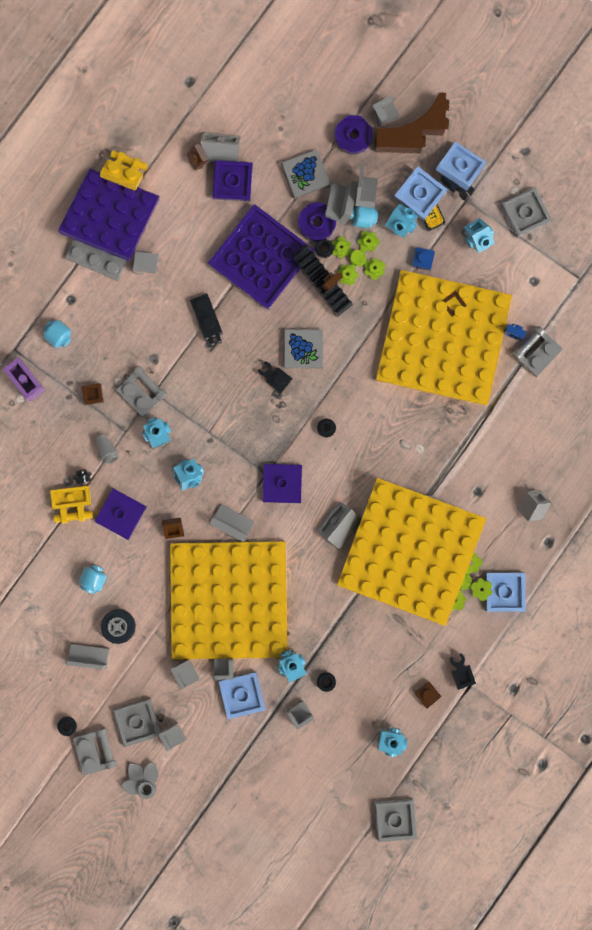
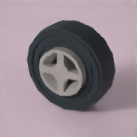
M112 610L101 621L102 635L111 643H125L135 633V620L125 610Z

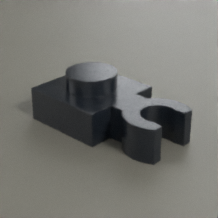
M444 175L440 179L452 193L458 191L460 198L464 201L475 191L472 186L466 191Z
M265 361L264 364L268 367V371L262 372L259 369L258 373L261 376L269 377L266 383L282 394L293 378L279 367L275 371L272 370L271 364Z
M462 653L459 654V662H454L452 656L449 658L450 663L456 668L451 673L457 690L476 684L470 665L464 666L465 657Z

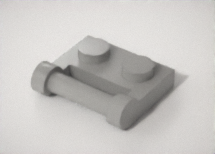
M537 326L534 329V333L518 350L515 349L512 355L537 377L563 348L544 329ZM541 338L544 342L526 359L524 354Z
M140 366L116 391L144 418L167 395V392L164 389L161 390L144 373L145 370ZM138 378L156 395L153 399L135 383Z
M107 728L73 738L83 776L117 766L107 738ZM96 737L100 738L106 759L105 763H101L95 741Z

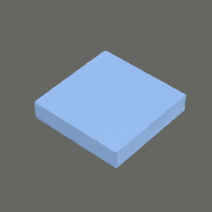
M455 141L438 164L436 171L467 191L487 162Z
M417 167L394 195V198L407 208L413 210L422 220H425L448 189L420 167Z
M486 573V581L492 583L491 590L493 592L486 600L487 612H526L525 573Z
M257 672L236 676L230 680L219 681L227 719L265 710Z

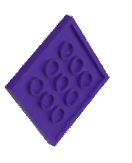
M89 168L58 232L130 262L160 200V196L138 187L135 191L100 177V172Z
M254 204L211 258L208 265L265 309L269 310L300 270L291 256L307 243Z

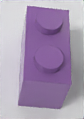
M19 357L3 369L27 400L33 401L46 391L29 367Z

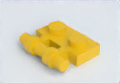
M112 150L110 157L116 159V161L108 159L100 172V177L136 191L143 178V172L138 170L146 171L148 164L142 162V159L137 157L134 159L126 156L124 152ZM126 163L131 165L132 167L130 168L122 164Z
M90 486L50 490L52 509H60L61 513L60 515H54L55 523L62 522V524L74 520L82 522L93 518V511H85L84 506L92 505ZM77 507L78 512L68 513L67 508Z

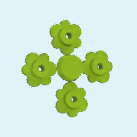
M362 232L361 238L358 239L361 250H354L353 252L350 248L351 242L346 241L342 236L337 241L334 240L332 242L334 246L332 255H338L340 259L350 255V262L352 263L348 266L342 265L341 270H338L343 276L340 279L341 284L353 285L355 283V279L358 277V273L355 272V266L364 265L366 268L365 274L367 276L370 275L372 280H377L379 276L384 275L385 263L378 261L377 258H373L372 261H366L367 257L364 253L368 250L371 252L375 251V247L380 244V240L374 232Z
M476 553L472 556L471 561L473 564H469L457 595V601H455L452 610H462L464 608L466 597L463 596L462 590H466L470 586L473 590V597H478L480 601L487 600L488 596H491L493 593L490 581L479 579L478 582L472 583V579L468 575L472 572H478L479 567L483 563Z

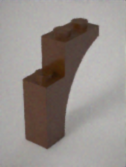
M439 92L431 108L414 122L395 128H377L375 152L420 154L422 147L426 146V136L423 135L443 136L445 129L448 130L449 118H446V111H449V99H446V93Z

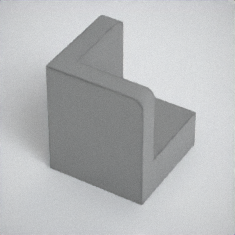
M392 95L372 105L371 112L380 127L399 118V113L393 104L394 97Z
M136 251L133 265L134 273L143 275V272L155 274L157 263L160 262L159 255Z
M541 490L529 491L523 497L518 511L528 522L542 520L552 502Z
M234 658L214 659L213 679H233Z
M190 659L171 668L181 690L199 680V676Z
M304 700L287 710V714L297 730L314 720V716Z
M178 722L160 731L158 734L167 752L187 740Z

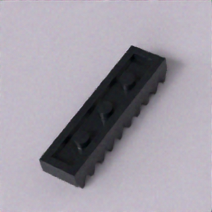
M307 244L291 256L336 317L353 305L348 296L344 294L342 288L338 286V283L329 291L324 290L322 287L325 283L323 279L329 274V271L325 269L319 258L315 256V253L311 251Z

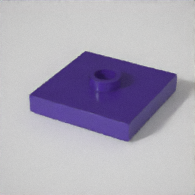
M215 160L212 198L216 200L251 201L253 162Z
M264 464L263 502L301 503L302 465Z
M113 488L95 522L129 540L147 506Z

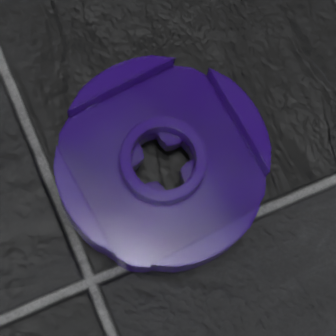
M349 115L337 124L335 141L339 150L348 154H359L365 152L371 144L373 136L372 127L363 117ZM354 130L356 134H359V137L352 139L348 134H351Z
M320 202L311 203L301 211L298 225L303 237L316 242L331 237L336 227V220L325 217L326 204ZM316 217H318L320 221H323V223L320 224L319 227H316L315 224H312V221H315Z

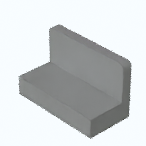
M203 132L201 146L209 159L207 162L215 163V160L238 162L241 136Z
M361 165L355 206L374 208L378 179L363 177L364 165Z
M351 180L347 187L332 183L325 217L347 223L352 215L358 182Z
M340 501L318 528L317 532L340 549L360 525L362 518Z
M220 505L210 525L245 542L254 525V521L224 505Z
M70 644L69 659L66 661V665L104 670L108 665L110 648Z

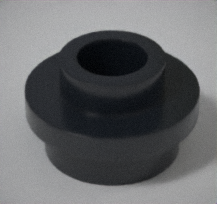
M328 239L318 241L315 245L316 254L321 258L330 257L334 252L333 243ZM323 246L328 247V250L326 252L321 251V248Z
M325 418L318 423L317 431L320 436L328 438L334 435L336 425L333 420ZM326 424L329 425L330 430L324 431L323 426Z
M86 469L75 471V475L72 478L76 484L90 481L92 474L87 472Z
M324 672L318 676L317 686L324 692L332 691L336 686V679L333 674ZM325 678L330 680L329 685L323 684Z
M66 716L59 720L57 729L61 735L70 736L75 733L77 723L72 717ZM65 723L70 725L69 730L64 729Z

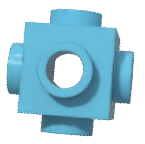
M398 204L385 226L396 235L405 238L408 232L412 234L416 228L417 223L415 221L418 215L413 210Z
M481 218L464 227L467 235L465 239L467 245L470 248H474L478 253L495 244L492 237L494 235L492 228Z
M157 417L146 421L147 425L143 426L145 431L142 434L146 442L150 441L152 448L155 449L172 441L168 434L171 432L167 421L163 422L162 419H157ZM159 429V433L155 435V430Z
M195 459L184 460L178 466L173 467V477L181 491L189 487L195 488L202 482L204 471L202 466L196 463Z
M291 650L280 654L281 658H278L280 664L277 665L281 676H286L289 683L307 674L303 667L306 663L302 654L298 655L296 651L292 652Z
M399 728L381 729L377 746L378 751H383L385 755L396 757L397 754L402 755V750H406L408 739L405 738L404 733ZM392 740H396L394 744H390Z

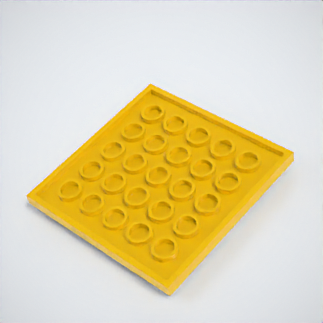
M401 270L376 381L488 406L512 295ZM456 291L467 306H461L455 296L446 303L442 300ZM447 305L452 310V312L454 311L455 315L453 317H451V315L448 313Z
M377 477L337 586L446 626L487 518Z
M286 542L170 544L172 660L281 658L280 654L287 651Z

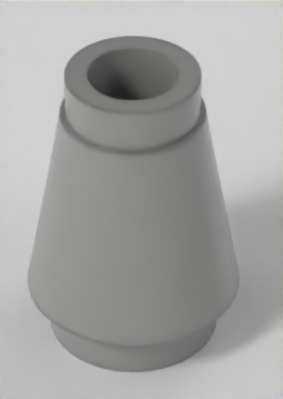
M101 435L95 439L101 461H104L105 464H110L119 458L117 455L118 451L106 435Z

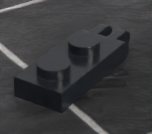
M208 293L191 299L190 302L205 341L209 340L213 347L215 346L213 338L216 337L218 343L221 344L220 335H223Z

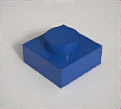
M416 247L412 267L431 271L435 251Z
M512 324L505 328L504 335L522 341L527 331L522 330L523 327L520 325Z

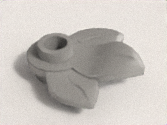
M150 762L144 769L141 765L130 764L128 769L130 780L122 784L124 790L130 795L139 794L144 799L153 797L157 789L155 782L159 776L156 765ZM149 785L150 791L146 792L143 787Z

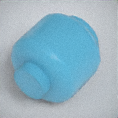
M354 205L349 219H351L354 227L369 229L372 225L376 224L378 211L375 210V207L368 208Z
M51 320L43 329L44 339L54 348L61 346L65 348L72 340L70 338L72 334L71 329L61 320Z
M95 564L92 567H84L78 581L81 589L92 594L100 592L107 579V575L102 572L104 568Z

